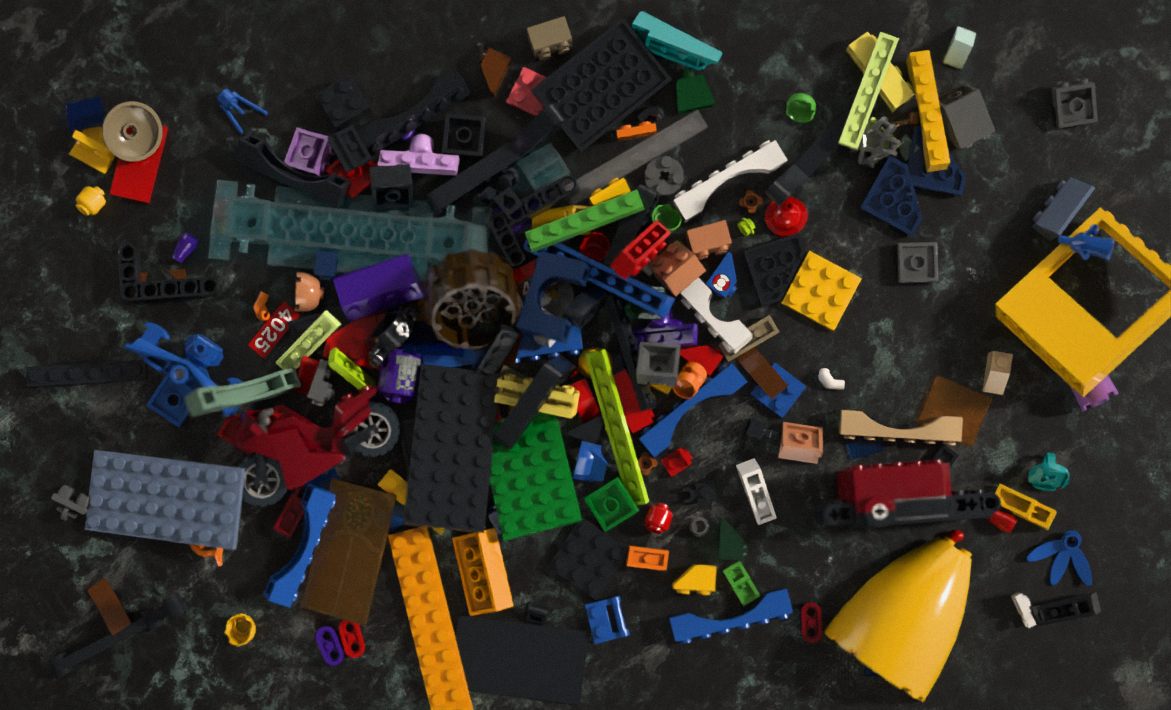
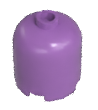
M1109 375L1084 397L1070 386L1082 412L1087 410L1086 406L1088 405L1093 408L1110 400L1109 395L1112 393L1114 396L1119 394Z

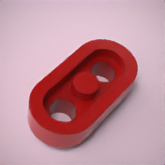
M344 619L339 625L344 650L349 657L357 658L365 651L360 624ZM348 624L353 625V631L347 630ZM354 643L358 644L359 649L357 651H354L352 649V645Z

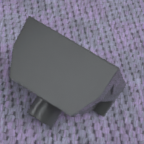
M640 342L636 372L637 383L648 384L649 382L651 384H666V386L676 387L680 345Z

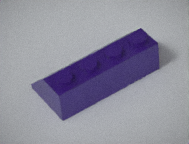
M408 253L333 278L341 308L349 322L424 297L423 283Z

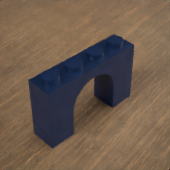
M541 251L540 257L535 262L536 269L534 275L529 280L528 293L523 298L522 311L516 319V327L523 333L566 344L572 324L567 319L544 313L541 307L542 295L550 285L557 282H568L585 287L591 267L583 261Z

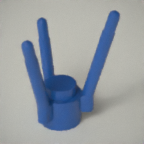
M229 89L223 90L217 98L221 103L220 108L225 111L240 134H243V131L229 111V109L235 108L240 114H244V111L237 105L238 100L264 115L268 114L262 108L239 96L235 91L231 92Z

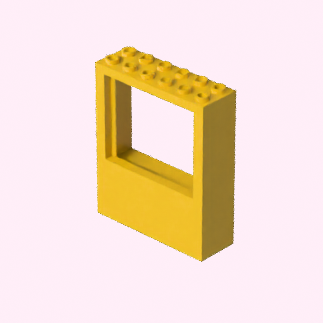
M1099 208L1069 237L1073 238L1079 233L1086 232L1093 224L1098 225V231L1103 229L1170 288L1164 296L1124 333L1115 338L1049 278L1075 253L1071 246L1066 244H1060L995 304L996 318L1082 397L1086 396L1171 317V265L1161 261L1159 255L1154 250L1146 248L1144 242L1139 237H1134L1130 234L1129 229L1124 224H1119L1114 220V216L1109 211H1104L1102 208Z

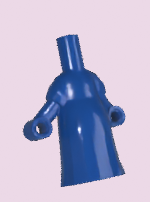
M1093 224L1086 232L1079 233L1073 238L1060 235L1058 243L1070 245L1071 249L1075 253H1079L1083 260H1087L1089 255L1108 261L1114 248L1115 239L1090 236L1098 233V225Z

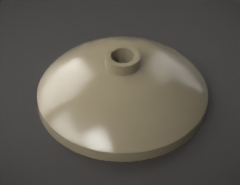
M128 101L116 105L108 112L103 121L102 136L104 143L113 155L122 160H144L158 149L162 140V124L158 115L152 108L140 102ZM131 127L132 133L128 135L126 129Z

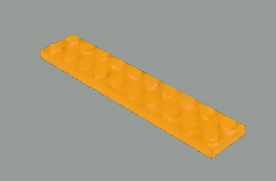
M422 526L388 535L431 710H473L429 529Z

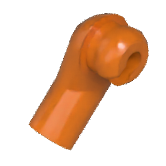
M261 291L253 309L260 321H267L270 318V313L265 304L270 295Z

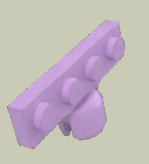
M417 134L411 139L408 151L381 150L377 166L410 164L411 173L457 176L460 159L459 155L433 153V139L425 134Z

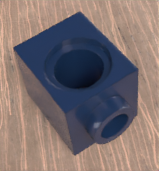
M316 250L314 274L319 275L320 279L331 280V277L336 276L339 252Z

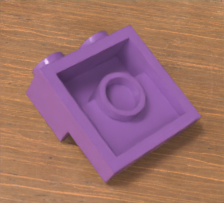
M296 128L284 162L288 166L307 174L323 176L327 174L326 169L330 166V158L335 153L327 140L328 136Z

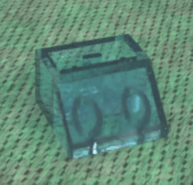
M551 143L517 162L534 193L562 177L571 176L563 159Z

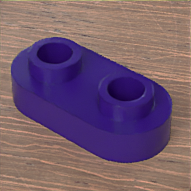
M330 626L321 627L316 633V640L322 656L327 664L338 665L344 659V650L335 629ZM325 632H328L330 634L329 640H326L323 635ZM332 651H336L338 653L337 658L331 657Z

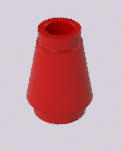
M999 510L992 513L993 517L986 518L1004 533L1005 531L1011 533L1018 520L1014 518V515Z

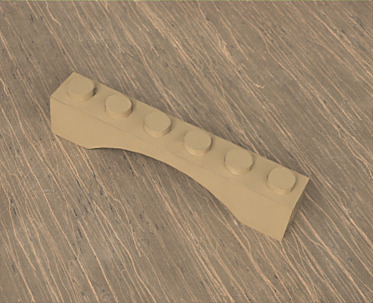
M840 410L839 434H843V438L855 439L856 435L864 436V440H875L876 437H884L883 441H896V438H904L903 442L916 443V439H924L923 443L936 444V440L944 441L943 444L956 445V441L961 442L963 418L939 416L920 427L895 429L878 424L862 411Z

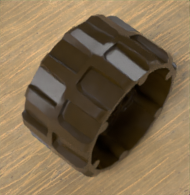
M468 249L467 251L455 254L453 252L449 253L437 265L433 264L429 269L428 281L423 283L427 324L429 326L432 325L433 336L439 341L443 340L450 344L451 348L478 351L488 346L500 324L514 328L517 326L516 316L520 314L521 306L513 269L508 263L500 261L497 254L476 251V249Z

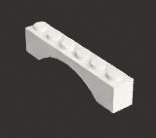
M769 140L759 146L760 149L754 153L752 150L747 152L739 162L735 160L725 166L726 169L719 172L717 170L708 176L709 179L702 182L700 180L691 186L693 189L685 192L683 190L676 194L673 205L681 212L684 223L702 213L710 195L726 180L745 173L761 172L769 174L786 164L788 160L776 140L771 143Z

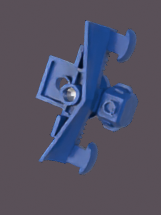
M146 322L144 325L148 328L143 336L138 338L132 345L126 344L125 349L135 352L144 358L143 361L166 374L146 406L177 427H181L190 414L184 398L197 389L217 386L210 379L206 368L220 364L224 358L223 350L219 345L201 334L190 335L184 343L186 357L183 359L157 347L162 338L170 340V336L161 326L152 322ZM234 377L227 379L231 382L230 385L243 383V381ZM173 394L179 397V403L175 406L169 401L170 396ZM240 406L221 411L225 416H234Z

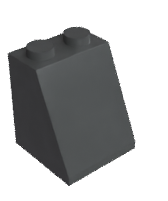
M963 83L938 96L944 129L952 144L957 148L967 149L974 142L985 140L990 137V134L995 132L978 88Z

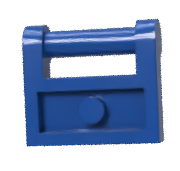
M620 596L585 604L595 644L630 635L629 629H626L619 603L621 602ZM612 604L618 627L617 632H612L606 608L607 605Z

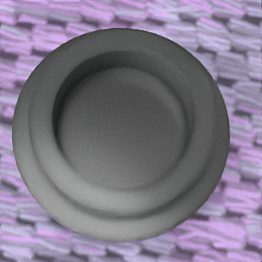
M695 517L689 523V530L695 536H704L709 530V523L703 517Z

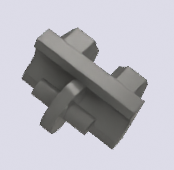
M63 485L59 492L54 493L51 498L66 506L59 505L57 511L62 513L61 519L64 521L68 517L73 519L77 517V513L72 510L83 515L87 514L89 510L87 507L90 502V497L83 493L79 494L76 501L71 500L70 498L75 489L67 485Z

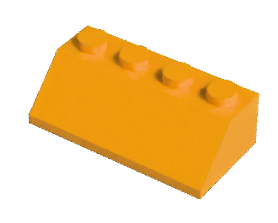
M496 528L484 530V533H471L452 538L470 616L513 607Z

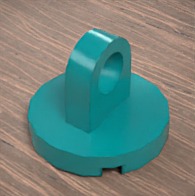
M1046 452L1042 464H1038L1029 470L1028 481L1036 489L1054 491L1057 487L1061 486L1062 489L1069 483V472L1065 467L1056 464L1055 453Z

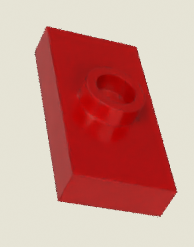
M307 356L302 357L298 371L301 387L294 390V392L308 396L320 361Z

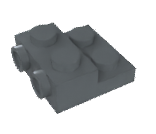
M1088 78L1076 79V83L1069 84L1068 81L1057 82V86L1051 87L1058 128L1098 122L1094 82L1088 81Z
M321 359L307 397L312 399L311 403L325 408L329 401L332 402L335 395L334 386L327 383L328 380L332 379L335 371L328 365V361Z

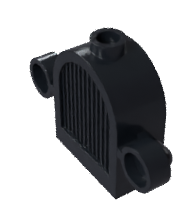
M407 306L402 312L400 310L389 312L369 334L363 343L371 349L368 362L373 367H377L385 359L386 354L394 351L407 339L414 329L415 324L413 321L421 314L420 309L416 306Z

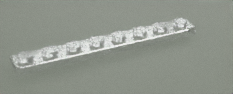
M696 110L577 179L580 190L578 194L568 199L570 205L579 203L591 196V193L595 190L608 186V183L613 179L624 177L707 129L708 126L699 111ZM572 182L565 186L566 191L572 190L574 183Z

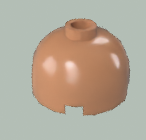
M297 272L296 276L300 277V279H296L295 305H299V307H295V312H309L318 306L320 299H324V287H320V282L316 276L310 273Z

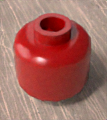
M657 503V505H651L648 508L644 523L650 532L662 534V532L669 529L673 514L666 504Z

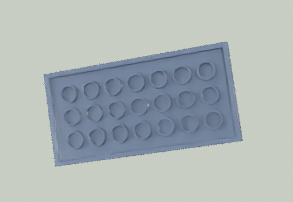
M94 450L89 490L90 502L87 507L89 510L86 515L85 530L235 550L237 547L246 468Z

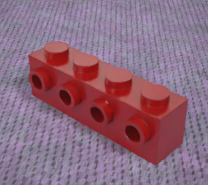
M656 220L619 254L610 267L624 280L630 275L635 277L650 260L652 261L667 245L665 241L671 232Z

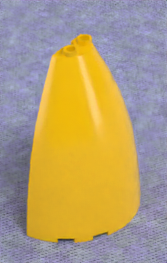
M946 536L944 539L936 537L888 564L863 585L823 631L846 651L854 653V656L900 689L903 688L909 695L921 702H924L935 684L956 641L964 616L969 589L972 561L970 557L972 554L963 548L961 550L955 548V542Z

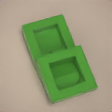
M740 561L723 570L743 607L761 598Z

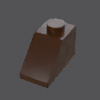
M489 48L487 53L483 52L479 63H481V69L490 93L495 97L510 66L511 57Z

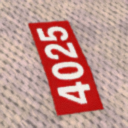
M283 302L248 346L265 359L289 329L288 322L298 319L300 314Z

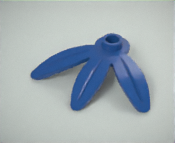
M1068 530L1063 533L1061 540H1053L1037 546L1026 556V560L1032 562L1047 558L1058 552L1050 571V584L1052 586H1055L1062 578L1071 557L1080 579L1086 586L1092 585V575L1088 561L1079 548L1082 539L1080 534L1074 530ZM1069 537L1075 538L1074 541L1071 543L1068 542L1067 539Z

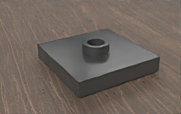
M937 242L897 243L898 283L939 282Z

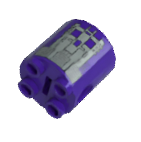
M395 349L386 354L385 359L381 362L377 392L381 393L388 402L404 404L417 397L422 353L405 352V350Z

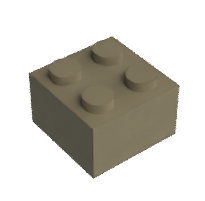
M565 16L527 28L528 40L535 60H546L551 57V54H564L572 48V37Z

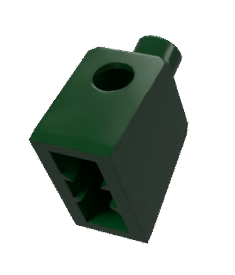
M681 68L683 79L676 80L675 83L677 116L714 108L715 101L704 75L694 76L693 68Z

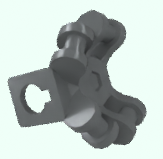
M883 116L876 124L865 129L858 149L849 148V152H860L858 163L861 165L865 163L869 167L875 168L877 161L888 155H897L895 151L901 141L888 137L893 134L897 126L890 124L888 118ZM882 127L885 129L883 133L879 130ZM885 140L890 142L888 149L883 148ZM867 152L872 153L870 157L867 156Z

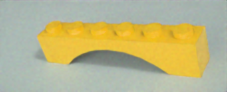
M930 51L911 52L906 62L909 79L913 86L919 109L927 172L946 170L950 164V157Z

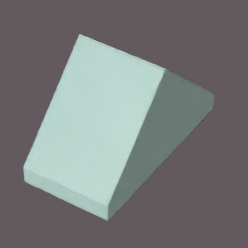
M958 26L943 63L961 70L971 52L976 33Z

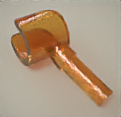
M908 113V119L891 124L896 126L904 124L916 125L919 121V113Z

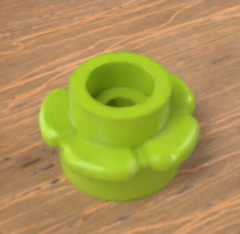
M742 218L737 224L740 231L745 236L753 235L754 223L749 218Z

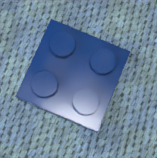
M773 363V369L789 386L773 399L759 385L755 387L750 395L780 418H783L806 386L779 365Z

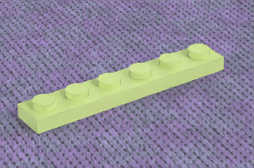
M883 32L879 33L838 144L854 150L858 149L899 38Z

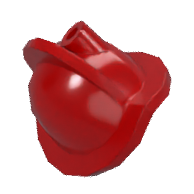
M789 197L780 207L773 201L765 211V222L768 228L779 236H790L798 233L805 226L808 219V210L805 205L792 197Z

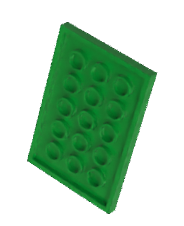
M538 412L520 439L510 450L494 439L490 484L504 541L582 521L557 415ZM506 418L495 423L494 435Z

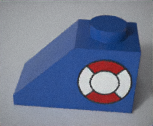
M730 252L726 254L706 283V286L722 299H725L726 296L731 298L737 289L734 286L737 279Z

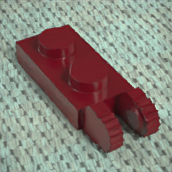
M305 484L297 487L294 493L291 494L273 527L274 530L289 538L293 536L304 515L301 504L302 498L298 495Z

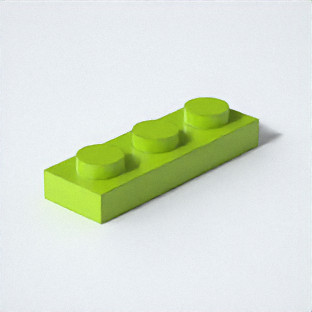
M336 347L330 351L328 365L332 370L337 371L343 376L347 382L354 385L358 391L366 385L371 387L376 385L377 381Z

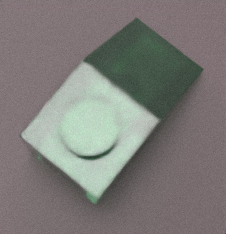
M720 519L717 559L743 561V556H747V544H744L742 537L726 519Z

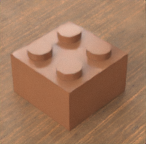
M726 220L687 230L685 234L688 249L696 255L698 260L707 258V255L715 252V255L726 253L732 244Z
M678 240L670 244L666 250L647 265L656 279L675 296L706 271L696 255Z

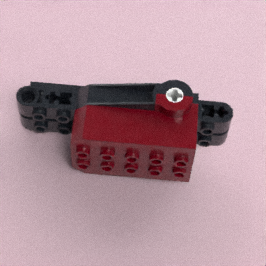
M942 460L923 461V465L922 461L884 464V468L883 464L865 465V469H863V465L847 466L845 467L846 471L836 472L839 500H828V505L818 506L814 510L813 516L814 520L820 525L844 524L845 527H883L896 524L993 517L992 513L999 510L1001 500L995 493H983V489L951 491L949 463H942ZM958 503H964V506L959 507ZM836 512V516L829 517L828 513Z

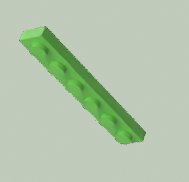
M634 190L527 231L525 235L533 253L645 209L638 191Z

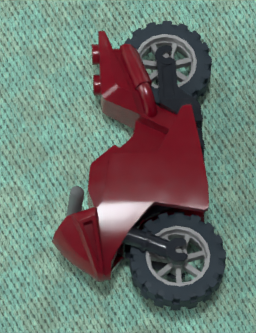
M366 385L359 389V393L354 395L348 393L340 397L341 401L337 402L335 406L334 424L332 427L327 428L315 425L310 422V419L293 412L279 416L271 425H268L270 423L268 417L274 414L273 408H267L260 413L245 410L237 426L234 445L237 449H245L256 453L249 454L238 466V468H246L243 500L251 503L253 506L261 505V507H266L269 504L273 505L283 497L287 489L291 490L299 487L322 473L326 474L329 470L335 467L340 468L343 464L350 462L354 450L357 453H362L363 456L377 457V455L382 456L386 454V452L392 450L398 441L400 424L397 415L390 407L385 406L383 403H374L368 400L377 392L376 385L372 387ZM372 415H377L380 419L378 421L372 420ZM367 417H369V422L366 424L363 423V421ZM383 419L387 423L388 428L379 427ZM379 431L387 432L384 439L378 434ZM376 436L380 442L372 444V437ZM256 466V473L251 472L250 470ZM272 469L276 473L277 477H270V472ZM247 475L254 477V481L248 483ZM268 481H277L276 486L272 489ZM254 485L258 491H254L250 486ZM264 485L269 490V492L260 493Z

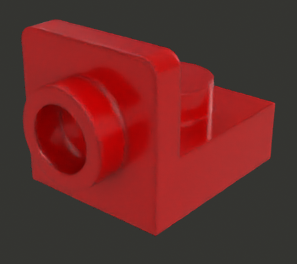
M680 447L660 461L669 475L673 477L692 464L690 461L692 456L687 449L683 450Z

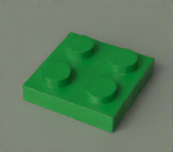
M619 477L584 498L605 532L639 512L638 507Z

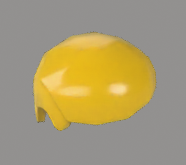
M240 613L232 616L227 621L225 634L228 636L230 644L241 646L253 639L256 627L250 616Z

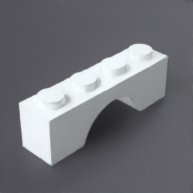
M698 277L681 292V297L683 298L681 302L687 309L692 308L696 312L694 316L701 323L705 322L709 326L708 331L715 338L718 336L723 341L721 344L728 352L732 350L736 354L753 338L752 333L739 319L732 322H723L711 314L709 304L713 296L712 291Z

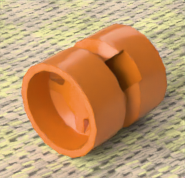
M687 362L677 375L676 387L672 386L674 392L684 399L693 398L707 378L705 368L696 362Z

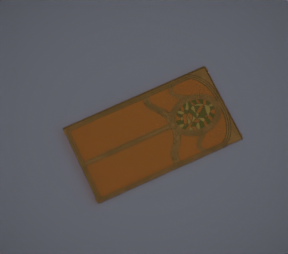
M332 479L329 491L336 495L335 505L328 513V522L322 528L320 542L315 547L301 607L365 626L397 495Z

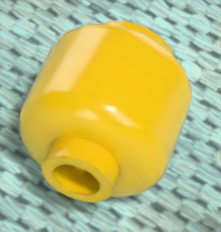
M86 186L76 197L77 209L86 216L89 214L96 215L106 203L103 196L105 193L97 186L94 188Z

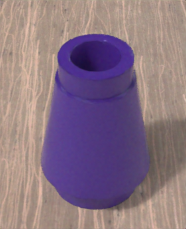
M187 232L180 235L172 258L182 263L198 246L197 242L199 240Z

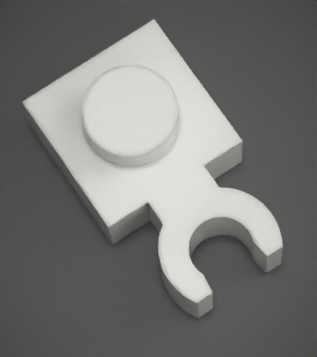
M1022 593L1011 595L1024 625L1028 628L1036 625L1030 613L1029 606L1031 604L1026 595L1023 596Z

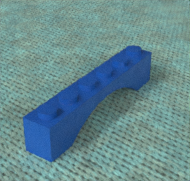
M724 364L717 370L719 374L715 378L710 376L702 384L704 387L693 398L686 400L683 404L679 401L670 408L673 411L668 416L663 414L655 420L656 426L652 429L648 426L640 433L642 437L639 438V441L653 458L670 445L676 424L688 409L698 402L711 397L731 396L747 383L746 379L733 364L729 366Z
M308 483L301 500L304 511V532L301 543L291 560L280 571L270 576L263 594L268 601L291 607L292 602L296 600L297 589L304 581L306 567L312 561V553L315 546L320 542L322 528L328 522V513L335 505L336 495L331 491Z
M786 588L765 593L761 600L750 610L733 618L722 620L705 619L687 612L671 616L669 620L675 642L679 641L680 644L691 642L693 637L699 636V639L711 637L710 633L718 631L720 635L731 632L730 628L738 626V630L750 627L749 623L757 622L758 625L770 622L769 618L777 617V620L789 617V613H793L788 591Z

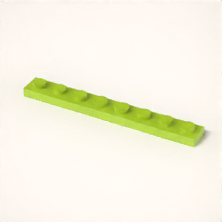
M601 349L585 354V358L621 482L636 506L647 504L649 498L606 350Z

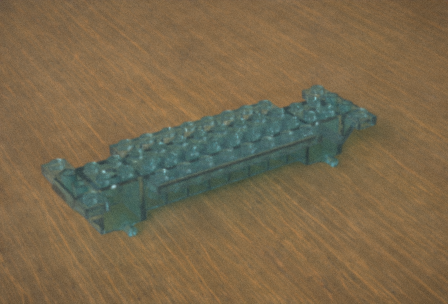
M217 180L210 231L209 259L229 261L231 242H240L239 252L248 253V243L269 245L268 265L314 270L316 250L321 249L338 251L337 272L350 273L408 253L421 281H426L428 262L439 263L449 253L453 252L455 254L467 251L468 249L489 253L491 234L489 220L493 216L492 208L473 207L472 222L470 223L469 221H461L454 218L455 206L447 205L446 217L433 218V211L425 201L413 200V207L373 211L372 196L358 195L354 200L348 196L347 202L336 209L329 207L320 200L311 198L301 191H296L292 187L276 186L275 202L254 197L256 185L247 184L246 196L237 197L238 182ZM256 218V225L252 228L248 227V221ZM453 239L455 241L452 248H445V240Z

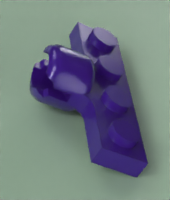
M669 310L667 317L659 316L649 311L647 327L632 330L637 339L638 351L640 342L676 344L681 347L697 345L698 325L692 323L672 326L671 310Z

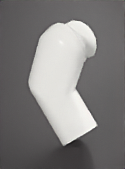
M827 368L820 369L818 378L825 388L844 390V380L833 379Z

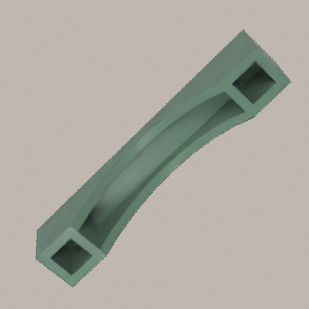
M290 368L239 384L197 389L184 399L190 415L193 417L286 395L301 387V383L295 368Z

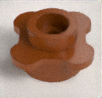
M748 190L746 196L739 201L740 206L747 208L749 213H755L757 206L763 203L762 197H758L753 190Z
M642 452L641 457L638 459L642 474L649 475L650 470L657 466V460L652 459L648 452Z

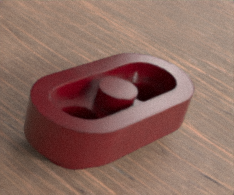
M807 602L800 610L801 635L805 641L815 643L822 636L821 609L816 603ZM809 608H812L814 611L813 615L811 616L807 615V610ZM811 628L815 631L813 636L808 635V630Z

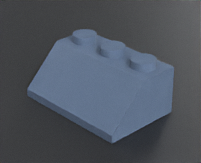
M1072 177L1066 181L1062 180L1056 187L1058 192L1055 196L1051 195L1044 203L1046 208L1043 212L1039 211L1033 218L1034 224L1032 228L1049 241L1057 238L1074 218L1095 187Z

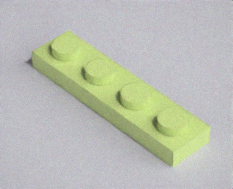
M326 310L275 363L283 370L295 368L296 370L300 366L302 357H309L341 324Z

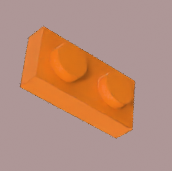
M648 121L639 123L637 127H631V125L619 127L620 130H616L617 142L656 135V124H651Z
M628 545L626 566L666 571L669 551Z

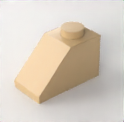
M997 351L988 353L982 392L1003 395L1011 372L1013 354Z

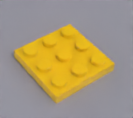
M809 251L781 304L834 331L862 278Z

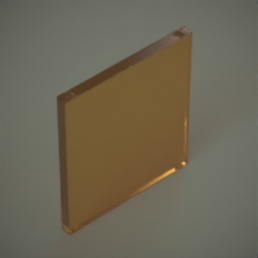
M937 375L917 423L925 425L939 416L962 417L961 442L973 446L992 398Z

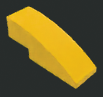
M999 484L995 494L1001 500L1000 507L1041 528L1049 530L1057 513L1056 510L1007 486Z

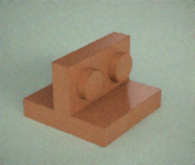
M783 422L778 458L818 464L819 457L821 458L823 453L822 428Z

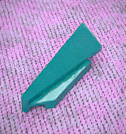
M643 11L639 12L632 23L631 28L641 41L646 43L645 46L651 53L699 71L707 65H717L722 57L721 51Z

